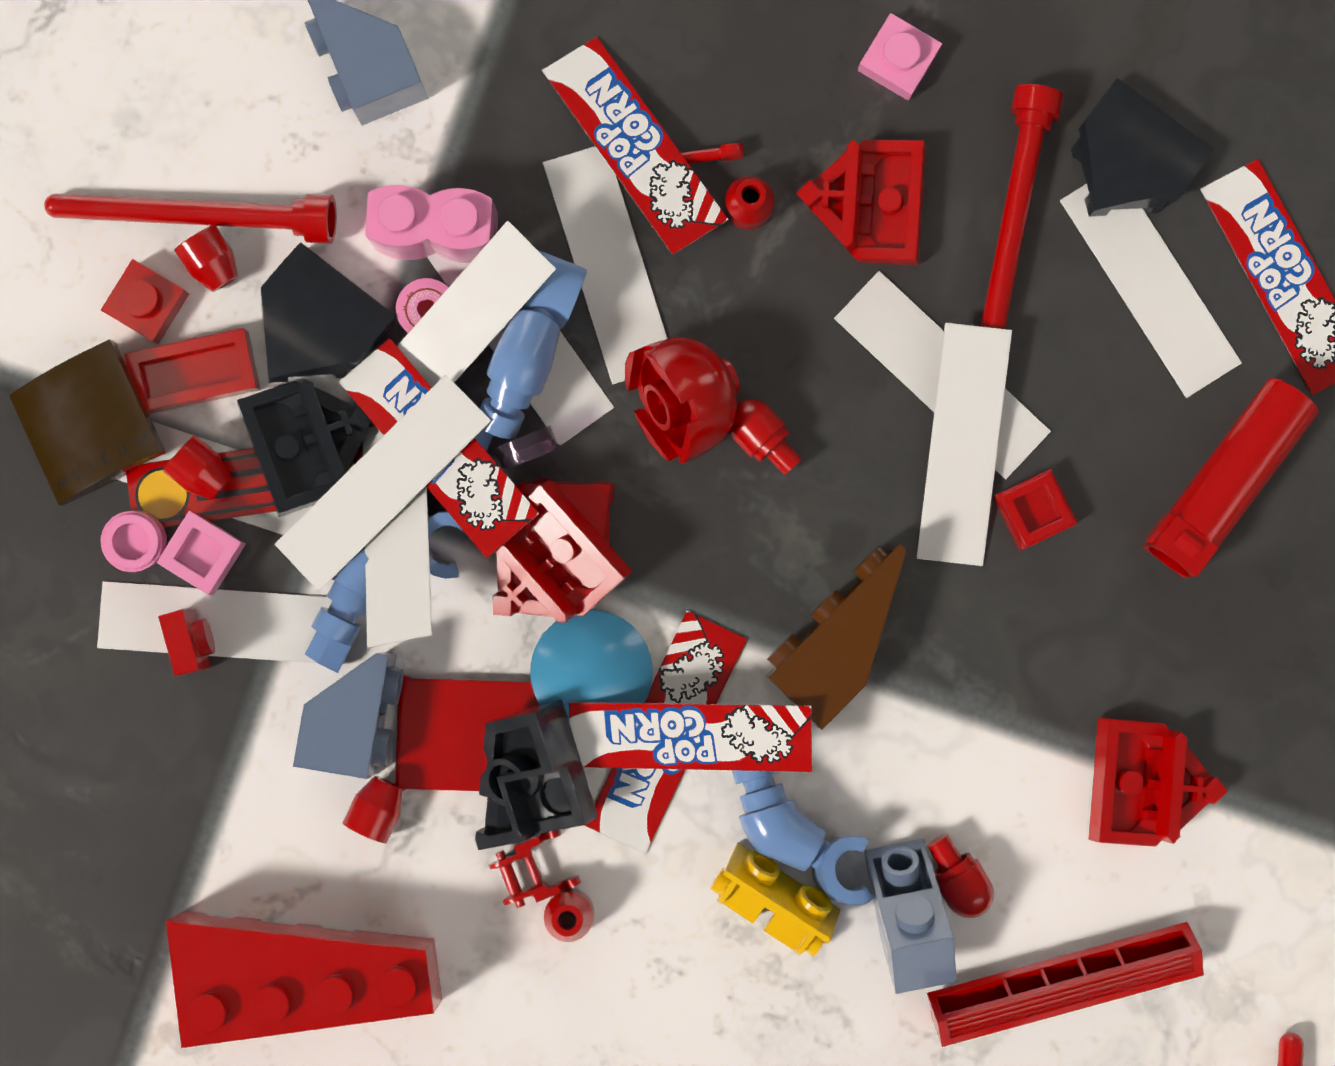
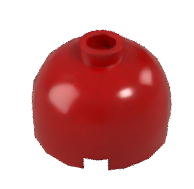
M673 337L657 341L629 352L625 361L627 392L638 388L639 396L645 409L639 408L634 410V414L647 439L658 453L668 461L680 457L679 464H683L719 445L734 424L737 410L736 393L739 390V380L731 363L726 359H721L713 349L693 338Z

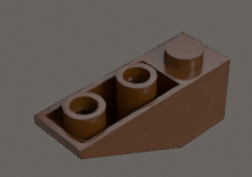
M901 544L893 546L887 553L880 546L876 547L853 571L861 580L844 597L835 589L810 614L817 624L801 640L793 633L789 635L767 658L774 668L766 677L794 705L811 706V722L821 730L867 684L907 551Z

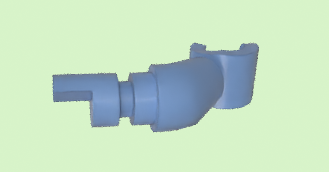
M540 250L538 251L556 270L510 320L493 353L487 369V375L491 379L487 388V394L491 398H485L479 408L491 422L474 437L486 452L493 435L506 439H512L518 435L525 418L524 413L520 409H527L533 396H539L542 393L552 368L560 329L569 320L587 270L583 267Z
M441 510L428 516L430 574L444 579L458 578L459 572L456 562L441 561L434 556L430 549V537L436 529L450 525L463 531L446 510ZM365 547L332 578L334 583L327 594V597L332 602L329 608H320L311 625L316 630V633L305 655L336 673L339 672L361 629V625L356 622L360 615L366 616L365 565L369 558L365 554Z
M732 770L735 783H743L746 794L740 796L745 814L740 815L739 819L748 841L760 855L803 872L811 866L813 881L817 888L826 894L830 900L848 905H861L870 902L874 898L866 886L857 885L850 889H845L836 878L835 872L839 857L847 851L863 852L869 841L868 839L858 836H839L829 841L824 839L826 831L797 809L794 799L787 800L782 783L775 785L772 774L778 771Z

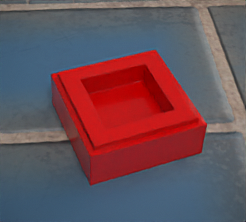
M1052 469L993 496L1019 551L1078 524Z

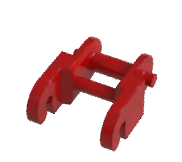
M561 830L540 833L523 842L516 843L514 845L516 853L506 856L504 850L495 853L498 860L490 863L488 866L490 869L499 868L509 892V896L503 900L504 905L515 902L516 907L520 908L526 905L524 902L526 897L533 895L537 903L561 893L568 887L572 888L582 883L579 875H575L549 886L546 881L542 880L532 856L533 847L542 844L548 839L560 836L562 834ZM522 858L525 860L534 883L533 886L523 890L511 864Z

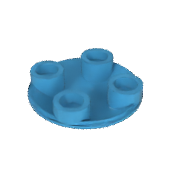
M590 610L584 616L575 615L566 623L554 622L539 638L530 666L531 684L538 703L541 705L562 699L568 720L569 702L644 703L651 688L653 675L651 655L640 633L623 618L600 610Z

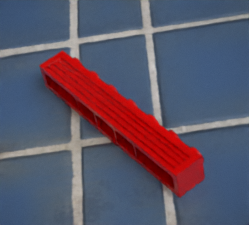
M1188 922L1180 923L928 992L927 997L931 1017L942 1047L1204 976L1202 949Z

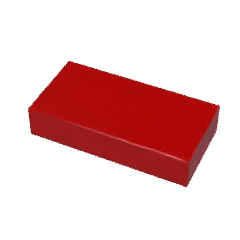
M244 328L124 353L128 370L149 414L261 390L249 332Z

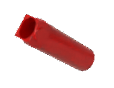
M1268 378L1168 513L1162 515L1152 528L1142 548L1183 579L1197 577L1320 412L1314 402L1292 385L1282 380Z

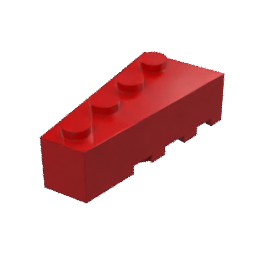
M182 911L166 921L181 1048L434 1014L442 1001L434 938L362 930H336L322 928L319 925L300 923L291 925L264 922L261 919L237 916L234 918L206 915V913Z

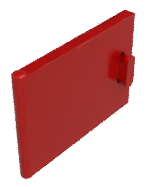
M404 675L397 706L395 784L402 787V791L406 789L480 791L481 775L487 767V756L483 749L485 725L502 716L540 705L534 695L531 682L421 679Z

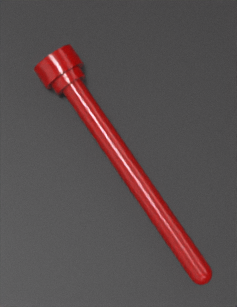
M1020 84L1015 87L1011 113L1016 116L1014 124L1020 130L981 327L1005 329L1043 134L1051 130L1052 122L1059 120L1064 96L1061 91L1052 87L1037 84Z
M52 194L44 202L46 213L53 218L292 230L294 236H303L306 243L332 244L336 234L337 223L335 198L333 195L306 194L304 200L295 199L293 205Z

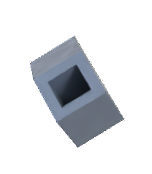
M308 0L315 18L304 23L318 56L329 53L337 74L327 77L342 112L352 108L363 126L429 99L397 25L336 0Z
M375 653L303 705L293 767L368 779L376 775L377 766H387L392 748L393 730L384 729L388 704L397 706L404 676L403 669L395 668L397 654Z
M919 839L864 850L881 941L895 994L957 982L954 936L925 840Z

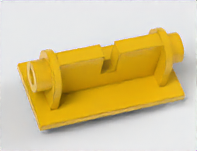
M740 843L736 844L726 868L720 870L710 886V889L719 895L717 898L719 903L724 904L751 923L755 922L764 908L773 912L774 914L765 925L763 931L794 950L798 955L805 951L814 957L824 942H830L841 910L834 906L826 894L811 885H802L782 872L773 859L760 855L757 851H750Z

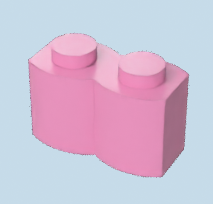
M388 185L368 192L365 236L378 252L394 259L417 260L437 253L441 257L454 262L471 263L497 233L498 212L492 198L475 190L453 188L428 195L414 187Z

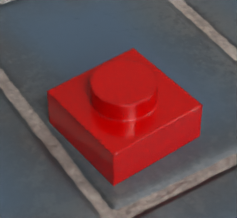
M132 259L102 306L101 311L158 345L189 296V293Z
M181 609L158 616L174 676L190 675L212 668L208 655L215 653V642L210 625L205 618L198 619L196 610Z

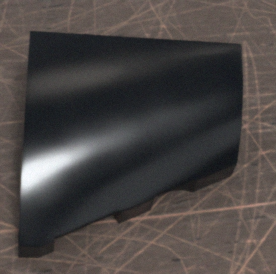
M562 699L514 712L486 723L483 749L487 756V767L481 775L479 795L487 797L485 827L476 831L475 834L478 850L520 843L535 834L586 825L598 818Z

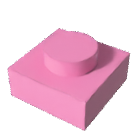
M890 13L860 62L857 71L909 101L939 52L942 43Z
M189 510L156 563L207 595L214 596L246 543L198 513Z

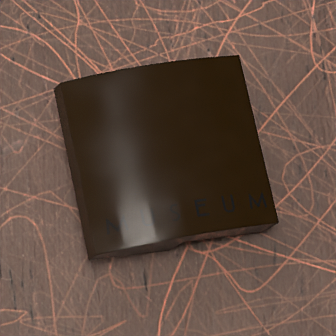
M110 339L51 368L9 395L55 499L60 506L117 481L115 476L166 453L116 342Z

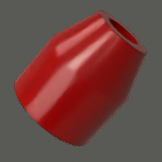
M743 176L735 180L728 188L725 199V212L730 222L740 229L753 230L763 226L769 220L774 206V194L770 185L757 176ZM748 189L755 190L759 195V200L755 203H747L743 200L742 193Z
M216 225L201 230L174 249L190 276L211 292L222 289L239 277L233 250Z
M193 435L178 450L163 469L167 476L187 492L213 500L232 478L220 455L196 435Z
M374 776L355 794L342 824L364 837L387 844L400 817L403 788L382 777Z
M566 888L561 893L552 896L544 910V924L547 931L554 938L564 942H573L584 937L589 932L594 919V906L591 899L581 890ZM570 911L574 913L577 919L576 924L572 927L561 925L559 915L562 912Z

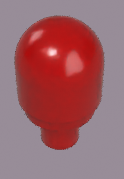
M755 399L744 400L737 404L735 421L729 434L750 458L754 457L758 462H761L767 457L784 476L802 460L784 440L790 434L784 427L786 424L767 404Z
M943 834L931 841L927 848L939 866L934 873L940 893L949 908L955 914L964 918H976L986 913L994 900V888L978 859H973L969 852L960 855L948 834Z

